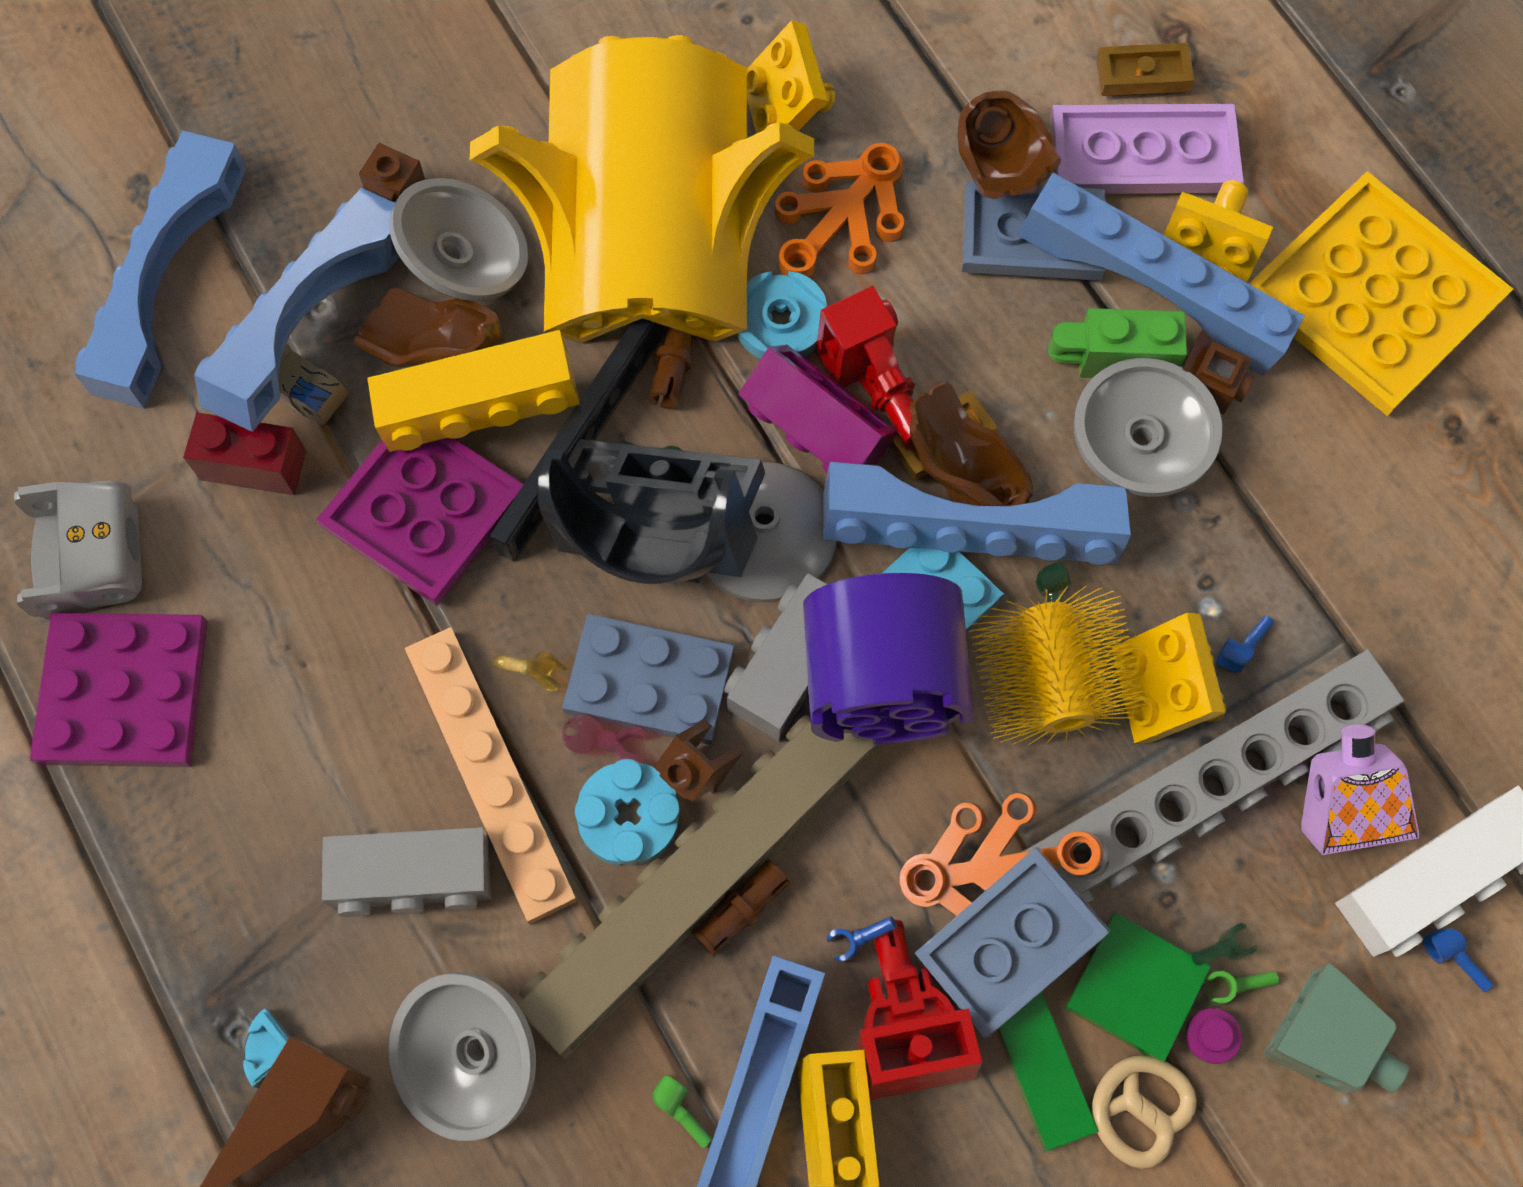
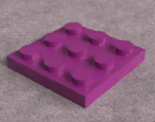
M444 438L421 444V446L413 450H396L389 452L383 440H381L318 516L316 521L322 529L438 606L491 539V533L524 484L456 439Z
M51 613L30 761L36 765L191 767L208 623L204 616Z

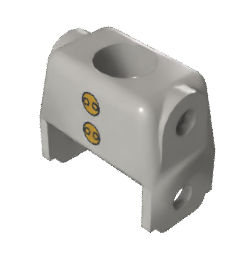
M98 481L91 483L52 482L18 487V491L14 493V503L27 516L36 517L31 546V570L34 588L23 589L17 595V605L32 617L50 619L51 613H87L108 605L120 604L135 599L142 588L138 508L132 501L131 487L119 481Z

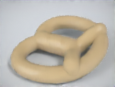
M1138 1055L1119 1061L1106 1072L1094 1093L1090 1112L1098 1130L1097 1134L1106 1148L1123 1163L1131 1167L1146 1169L1162 1163L1168 1156L1173 1144L1174 1133L1183 1129L1192 1120L1196 1112L1197 1098L1195 1089L1189 1079L1176 1067L1166 1061L1161 1063L1150 1056ZM1139 1072L1157 1075L1176 1089L1179 1094L1180 1104L1173 1115H1167L1139 1093ZM1124 1080L1123 1094L1111 1099L1117 1086ZM1123 1111H1128L1155 1132L1156 1141L1151 1149L1142 1152L1129 1147L1117 1135L1109 1117Z

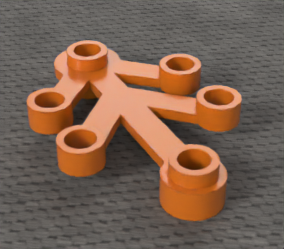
M887 143L873 144L861 154L858 160L830 163L812 160L803 168L802 182L807 190L816 193L796 194L788 191L777 196L775 200V216L784 224L797 222L802 214L829 211L805 239H791L782 245L779 251V269L783 275L788 276V271L798 272L809 278L815 271L817 255L846 221L851 241L848 257L850 269L857 274H867L874 269L877 251L870 244L864 208V200L874 189L880 210L876 221L877 236L883 241L893 242L902 236L904 228V218L898 212L893 186L902 177L904 164L901 155L893 146ZM883 166L887 170L880 171L874 169V167ZM812 173H820L824 177L819 180H814L810 178L809 175ZM857 179L849 189L822 192L829 186L830 181ZM785 204H791L796 209L788 212L784 211L781 207ZM893 222L898 227L891 230L886 229L882 224ZM866 254L870 257V260L860 262L855 256ZM793 261H800L805 266L796 268L789 264Z
M1024 793L1009 795L1003 802L1001 816L971 861L950 865L967 835L976 834L981 831L986 822L985 812L979 805L975 803H961L957 805L952 811L950 825L931 854L915 855L904 864L900 873V886L905 897L918 906L930 907L940 903L956 916L960 914L972 901L954 886L975 883L986 891L1030 852L1026 851L1001 856L1020 826L1029 824L1034 820L1037 814V805L1034 799ZM1017 799L1024 800L1028 805L1027 815L1020 820L1016 819L1011 813V805ZM967 808L972 809L977 817L975 825L970 829L965 828L960 822V815ZM1085 831L1068 833L1060 840L1058 846L1041 849L1056 868L1063 867L1067 872L1074 875H1085L1094 872L1101 865L1104 856L1100 840L1095 835ZM1080 842L1086 843L1091 848L1092 855L1086 863L1078 862L1073 856V849ZM924 870L931 871L935 876V885L930 890L924 889L920 884V875Z

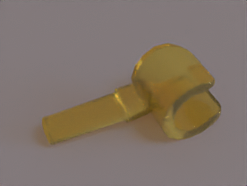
M546 651L535 655L532 660H522L496 655L493 660L495 668L530 675L548 691H556L561 687L549 674L556 669L567 670L564 664Z

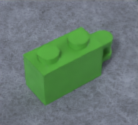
M1088 308L1083 323L1063 322L1054 328L1047 352L1049 357L1055 362L1079 364V378H1093L1112 364L1134 358L1159 359L1181 367L1187 356L1185 311Z

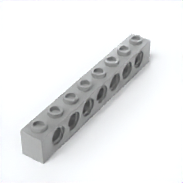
M1367 649L1023 852L1032 851L1035 847L1043 849L1058 846L1060 840L1065 835L1074 831H1085L1095 835L1103 846L1104 856L1101 865L1093 874L1074 875L1067 872L1063 867L1057 868L1089 904L1095 900L1090 892L1105 882L1109 884L1111 889L1120 886L1139 873L1134 866L1135 864L1149 856L1152 857L1155 863L1162 861L1182 848L1178 841L1182 836L1194 830L1199 838L1226 821L1221 814L1236 804L1242 812L1251 808L1269 796L1264 789L1266 786L1279 779L1285 787L1310 772L1307 762L1312 760L1317 754L1342 750L1341 731L1344 727L1355 724L1367 725L1372 727L1375 733L1395 721L1390 712L1405 700ZM1331 701L1340 703L1345 707L1348 712V720L1340 719L1333 713L1330 706ZM1288 726L1300 728L1307 737V745L1296 743L1289 735ZM1247 750L1255 751L1263 757L1266 765L1264 771L1257 770L1248 763L1246 759ZM1203 775L1213 776L1221 782L1224 790L1223 796L1212 795L1205 789ZM1161 800L1171 801L1178 806L1181 812L1180 822L1169 821L1161 814L1159 809V802ZM1124 825L1133 829L1138 837V847L1128 848L1123 846L1116 838V826ZM1084 842L1078 843L1073 849V852L1083 851L1090 856L1092 855L1091 848Z

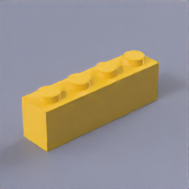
M560 330L367 378L375 429L389 452L413 450L424 443L444 438H461L472 431L492 426H509L520 419L540 414H557L568 407L580 405L570 355Z
M864 1050L809 1054L797 1061L809 1187H879Z

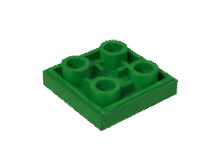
M1115 912L1107 923V927L1111 932L1096 944L1064 1009L1146 1056H1150L1163 1063L1211 966Z

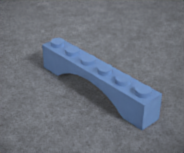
M182 130L176 146L169 149L166 156L164 173L159 184L150 191L148 209L141 224L137 225L132 232L130 249L124 263L119 265L114 272L112 290L108 299L95 315L94 330L88 344L79 351L76 358V371L74 374L91 395L145 409L162 369L155 348L152 326L154 300L161 278L173 256L186 240L211 218L231 207L247 170L235 143Z
M1054 172L1017 234L1056 258L1080 261L1103 267L1129 277L1154 290L1185 311L1214 342L1252 358L1248 368L1262 376L1286 353L1305 317Z
M360 188L349 202H344L340 205L335 218L323 231L315 233L308 248L296 261L290 262L285 267L281 278L269 292H264L258 297L253 310L240 324H235L231 327L225 341L213 355L204 358L200 362L194 378L201 408L253 432L281 398L279 387L281 356L289 336L300 320L318 302L338 289L363 278L388 272L400 256L394 247L390 235V216L395 205L394 202Z
M830 462L823 492V540L841 541L846 544L867 543L890 545L895 548L915 547L939 549L944 552L986 553L998 557L1010 555L1034 557L1046 561L1058 559L1089 562L1095 565H1118L1131 536L1126 488L1076 483L1057 495L1033 503L1014 506H976L952 502L924 493L900 481L880 466Z
M772 956L697 1187L757 1186L825 973Z

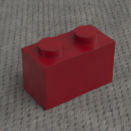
M196 412L183 458L201 481L295 495L306 450L293 427L260 422L251 432L220 416Z

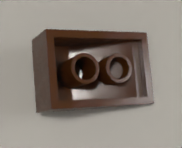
M290 1036L200 1187H258L339 1130L346 1119L353 1121L364 1107L369 1096V1091L364 1088L370 1077L321 1049Z

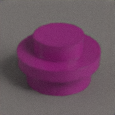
M1208 1008L1199 1011L1187 1024V1045L1191 1052L1205 1063L1220 1064L1229 1061L1237 1054L1241 1046L1242 1037L1238 1023L1229 1013L1221 1009Z

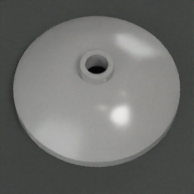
M445 178L423 180L405 189L392 209L390 235L398 255L410 271L421 281L443 294L469 301L496 299L510 292L520 281L526 270L528 247L520 225L502 203L476 186Z
M1134 358L1108 366L1089 381L1080 395L1075 408L1073 421L1074 437L1082 458L1100 479L1111 486L1126 488V493L1159 497L1174 494L1190 487L1208 471L1221 446L1222 420L1219 408L1212 394L1192 373L1183 371L1182 367L1164 360ZM1133 436H1143L1148 441V444H1137Z
M762 462L765 475L749 511L758 539L742 577L714 573L705 574L713 584L724 592L751 602L767 603L780 601L788 587L792 583L799 587L807 573L820 579L832 561L837 541L823 540V489L803 472L790 466L772 462ZM765 513L772 516L774 520L767 525H762L755 518Z
M445 973L430 978L415 987L404 999L393 1020L389 1038V1062L394 1084L403 1103L411 1114L430 1131L451 1140L476 1141L503 1130L522 1112L530 1097L535 1080V1045L523 1012L514 999L499 985L474 973ZM479 1041L484 1048V1055L479 1049Z

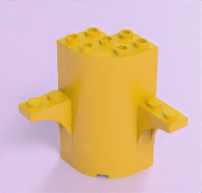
M675 35L669 38L636 37L625 39L617 36H606L599 40V44L571 56L550 69L549 142H539L519 134L517 129L510 126H496L470 142L469 160L490 170L514 192L525 207L536 228L545 264L544 332L549 333L560 330L563 338L583 343L644 318L716 342L747 330V265L755 228L766 204L782 181L798 166L814 157V138L795 130L789 124L780 122L770 124L765 130L747 138V67L727 58L722 53L693 44L691 38L683 35Z

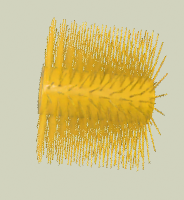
M1099 588L1079 599L1076 598L1069 604L1066 602L1081 590L1066 601L1059 602L1065 592L1064 590L1055 602L1047 603L1046 589V598L1043 604L1038 602L1039 605H1036L1029 597L1028 599L1034 606L1028 609L1009 602L1025 609L1023 612L990 608L1020 614L1019 616H978L1011 618V620L971 624H1001L971 630H994L971 637H990L974 643L975 645L992 644L975 650L991 651L977 656L976 659L984 657L991 659L976 665L995 664L977 671L992 672L980 677V679H992L980 685H997L991 688L1001 685L1007 686L991 690L985 689L986 691L981 692L990 691L989 693H997L990 696L1011 692L1009 695L991 698L984 697V700L996 698V700L992 701L993 703L985 704L988 707H1009L986 712H993V714L1002 713L988 718L1014 713L1012 716L988 719H1000L996 722L1004 721L989 726L1023 720L1014 724L1009 723V725L992 726L1001 727L998 729L1013 725H1021L1017 728L991 733L1010 732L1015 729L1030 727L998 737L1019 733L1018 736L1004 740L1007 741L1039 730L1020 741L1043 731L1046 733L1031 743L1047 733H1054L1048 740L1049 742L1057 733L1066 732L1067 741L1068 731L1077 729L1086 737L1080 730L1086 726L1105 731L1091 726L1090 724L1093 723L1121 725L1095 721V719L1134 718L1108 717V715L1142 712L1143 710L1103 714L1147 705L1130 704L1141 700L1115 704L1125 700L1143 698H1132L1139 694L1123 697L1140 693L1125 694L1138 691L1131 689L1140 686L1123 691L1115 690L1140 685L1125 686L1132 684L1129 681L1140 679L1136 677L1124 678L1132 674L1115 677L1139 671L1123 670L1135 666L1133 664L1137 663L1127 664L1124 662L1136 657L1120 658V656L1128 654L1129 651H1127L1128 649L1117 650L1131 644L1117 643L1129 637H1113L1127 630H1112L1113 628L1125 625V623L1117 624L1111 622L1126 616L1107 617L1125 609L1103 611L1122 602L1098 606L1114 599L1110 598L1087 604L1096 598L1111 593L1108 592L1071 606L1073 603L1101 589ZM1090 606L1089 608L1078 610L1080 608ZM1100 607H1106V608L1099 609V610H1096V611H1093V612H1086L1087 610H1090V609H1095V608H1100ZM1095 613V614H1093V615H1091V616H1089V617H1083V616H1086V615ZM1089 618H1097V619H1095V620H1087V621H1084V620L1089 619ZM1111 619V620H1108V621H1104V622H1100V623L1093 624V623H1095L1096 621H1099V620ZM1005 625H1012L1001 629H988ZM1092 626H1098V627L1091 628V629H1085V628L1092 627ZM1115 626V627H1111V628H1108V629H1105V630H1095V629H1100V628ZM1000 630H1001V631H1005V632H1003V633L985 635V634L993 633V632L1000 631ZM1012 633V634H1010V635L999 636V635H1002V634ZM1115 634V635H1112V636H1109V637H1102V636H1106V635ZM1094 638H1103L1100 640H1092ZM1001 639V640H999V641H997V642H988V641H993V640ZM1117 639L1114 641L1099 644L1104 640ZM996 644H1001L1000 646L990 647ZM1014 645V646L1009 647V648L1000 649V648H1003V647H1005V646ZM1107 645V646H1104V647H1102V648L1091 649V648H1094V647H1097V646ZM1121 646V647H1118V648H1115V649H1111V650H1101V649H1106V648ZM1000 651H1006L1005 653H1002V654L989 655V654L996 653V652H1000ZM1124 651L1115 654H1110L1112 652ZM1007 654H1014L1012 656L1000 657ZM1121 654V655L1116 656V657H1108V656H1113V655ZM1100 658H1110L1106 660H1098ZM1128 658V659H1124V660H1120V661H1117V662H1113V663L1106 664L1107 662H1109V661H1111V660ZM1004 659V660H1002V661H1000V662L988 663V662H992V661H997V660ZM997 665H1006V666H1000V667L990 668V667L997 666ZM1107 665H1114L1109 668L1097 669ZM1009 666H1017V667H1013V668H1010V669L1002 670V669H1004V668H1006V667H1009ZM1128 666L1118 670H1108L1112 668ZM1005 671L1008 672L1007 674L996 675V676H989V675H993V674H997V673H1001V672H1005ZM1131 671L1127 673L1117 674L1119 672ZM1114 673V674H1112V675H1110V676H1108V677H1101V676H1104V675H1107V674ZM1018 674V675L1013 676V677H1004V676H1007V675ZM1107 678H1117V679H1113V680L1103 681V680H1105V679H1107ZM1136 678V679H1132V680H1128V681H1124V682H1120V683L1113 684V683L1116 682L1117 680ZM1006 680V681H1004V682H1002V683L988 684V683H993V682H998V681ZM1115 685H1121V686L1116 687V688L1104 689V688L1111 687V686H1115ZM1019 686L1018 688H1015V689L1006 690V689L1011 688V687ZM1118 693H1122V694L1117 695V696H1115V697H1108V696H1112V695H1115V694H1118ZM1020 695L1014 698H1006L1008 696ZM1115 698H1125L1122 700L1110 701ZM1008 701L1004 704L990 705L994 703ZM1124 705H1137V706H1132V707H1126V708L1108 710V709H1112V708L1119 707V706H1124ZM1024 707V708H1021V709H1017V710H1013V711H1008V710L1013 709V708ZM1023 716V717L1017 718V719H1008V718H1011V717Z

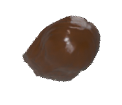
M984 92L972 99L959 116V153L978 191L985 198L994 200L1006 198L1010 195L1015 197L1028 193L1033 194L1039 188V185L1052 172L1056 171L1060 165L1061 158L1055 143L1039 113L1030 104L1011 92Z
M395 287L390 289L381 299V307H374L368 317L362 322L359 336L355 337L353 343L369 354L383 360L391 367L409 368L504 344V329L495 312L476 302L455 298L436 303Z
M940 382L931 387L929 393L923 392L915 401L910 403L911 424L909 434L923 468L945 487L952 502L976 506H1014L1029 503L1034 492L1031 477L1002 435L973 421L964 411L951 383Z

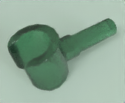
M1056 562L1044 567L1037 574L1035 583L1043 597H1046L1047 589V603L1055 602L1059 598L1058 591L1070 587L1071 580L1065 565L1062 562Z
M1239 923L1224 931L1216 944L1194 952L1192 960L1196 965L1204 964L1221 956H1226L1231 960H1240L1253 954L1257 950V945L1248 949L1238 946L1235 934L1248 928L1246 924Z

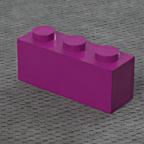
M787 344L768 347L738 393L740 397L750 404L748 408L754 416L766 423L776 424L787 433L785 439L793 447L805 453L811 452L823 462L822 468L826 473H828L830 462L875 466L898 433L894 427Z

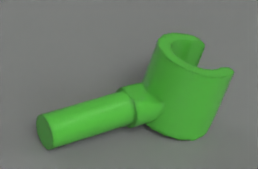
M1215 971L1204 981L1210 982L1215 979H1221L1228 984L1229 994L1227 997L1209 1000L1214 1005L1223 1006L1228 1004L1238 993L1278 985L1279 977L1275 971L1247 977H1233L1225 971Z
M663 1076L652 1094L654 1104L671 1115L677 1122H680L703 1149L712 1141V1138L690 1112L680 1106L689 1090L670 1076Z

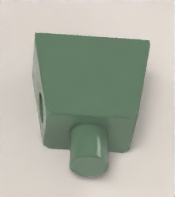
M1330 963L1312 970L1263 1052V1055L1345 1094L1360 1091L1368 1078L1388 1092L1394 1093L1404 1082L1410 1068L1385 1050L1396 1031L1397 1025Z

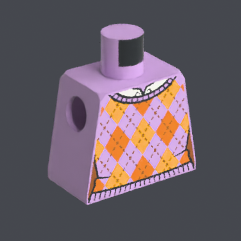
M1360 724L1344 727L1341 731L1342 750L1320 753L1311 760L1301 831L1321 855L1418 839V824L1408 773L1404 763L1386 745L1375 744V730L1372 727Z

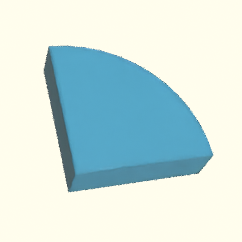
M266 1008L251 1023L244 1051L243 1068L248 1081L255 1088L262 1084L290 1037L270 1010Z

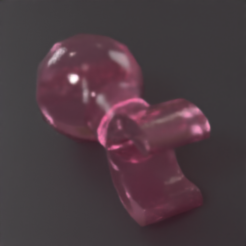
M576 715L564 724L562 740L571 752L588 754L598 748L614 752L618 760L633 759L638 762L639 756L626 752L620 743L630 738L641 741L644 736L643 729L635 726L626 727L620 732L601 729L600 724L588 715ZM571 727L578 733L567 736L565 730Z

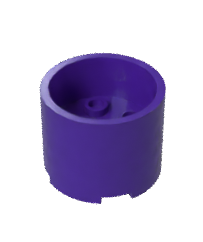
M918 573L871 574L827 584L811 592L804 599L803 615L811 731L816 736L829 741L839 742L844 740V733H850L856 738L873 739V744H896L949 734L948 724L959 719L961 723L973 722L974 708L963 593L956 583L942 577Z

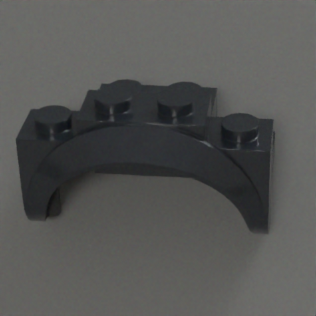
M579 439L569 459H567L565 452L562 450L548 449L539 474L538 503L541 515L559 552L582 555L598 568L618 578L636 583L661 584L679 581L700 583L702 576L707 573L742 577L758 539L749 511L764 478L765 470L760 459ZM596 493L611 494L615 505Z

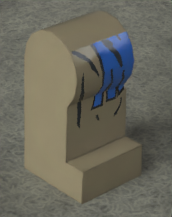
M286 343L281 356L279 371L281 396L279 401L300 415H305L321 425H326L349 396V392L335 377L293 352L289 344Z

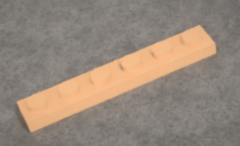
M452 628L445 629L406 647V653L527 922L530 925L576 903V897Z

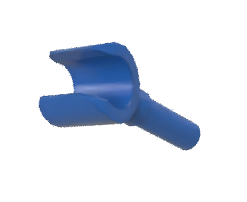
M1264 616L1246 636L1243 643L1228 637L1217 657L1216 664L1234 673L1241 672L1246 663L1252 658L1257 643L1274 625V621L1270 617Z
M890 916L853 932L845 929H835L829 933L826 941L832 942L841 936L848 937L850 940L849 951L844 955L835 957L834 960L844 963L850 962L858 956L862 945L896 929L897 924L895 919Z
M1437 929L1423 938V946L1435 962L1441 964L1453 958L1455 963L1465 971L1483 992L1488 991L1494 983L1465 951L1467 943L1459 931L1455 929Z

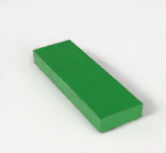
M1040 992L997 1029V1032L1044 1152L1094 1134L1098 1130L1043 993Z

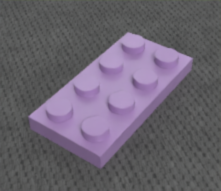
M1235 104L1053 105L1050 114L1052 139L1061 158L1060 165L1054 172L1080 188L1105 189V194L1182 193V191L1185 193H1219L1222 184L1227 180L1244 183Z

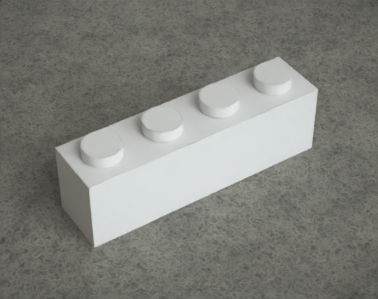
M1518 785L1497 797L1335 903L1373 957L1389 950L1392 951L1395 957L1404 954L1423 941L1418 931L1432 922L1437 929L1453 922L1465 913L1460 906L1462 902L1473 895L1481 902L1500 891L1507 885L1502 876L1512 869L1516 868L1520 875L1523 874V790Z

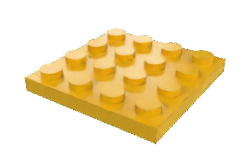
M1368 171L1248 283L1304 315L1305 317L1293 338L1387 417L1513 290L1511 286Z

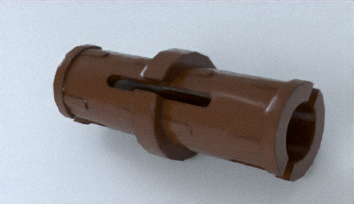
M666 327L662 346L658 347L654 356V363L657 365L652 389L648 396L652 404L657 405L660 395H663L660 407L670 409L678 406L684 374L691 368L693 361L690 354L693 340L692 334Z
M766 859L755 873L735 891L730 889L725 894V901L706 920L694 928L691 934L712 957H715L745 926L752 927L759 920L757 915L772 899L791 884L790 881L771 860Z

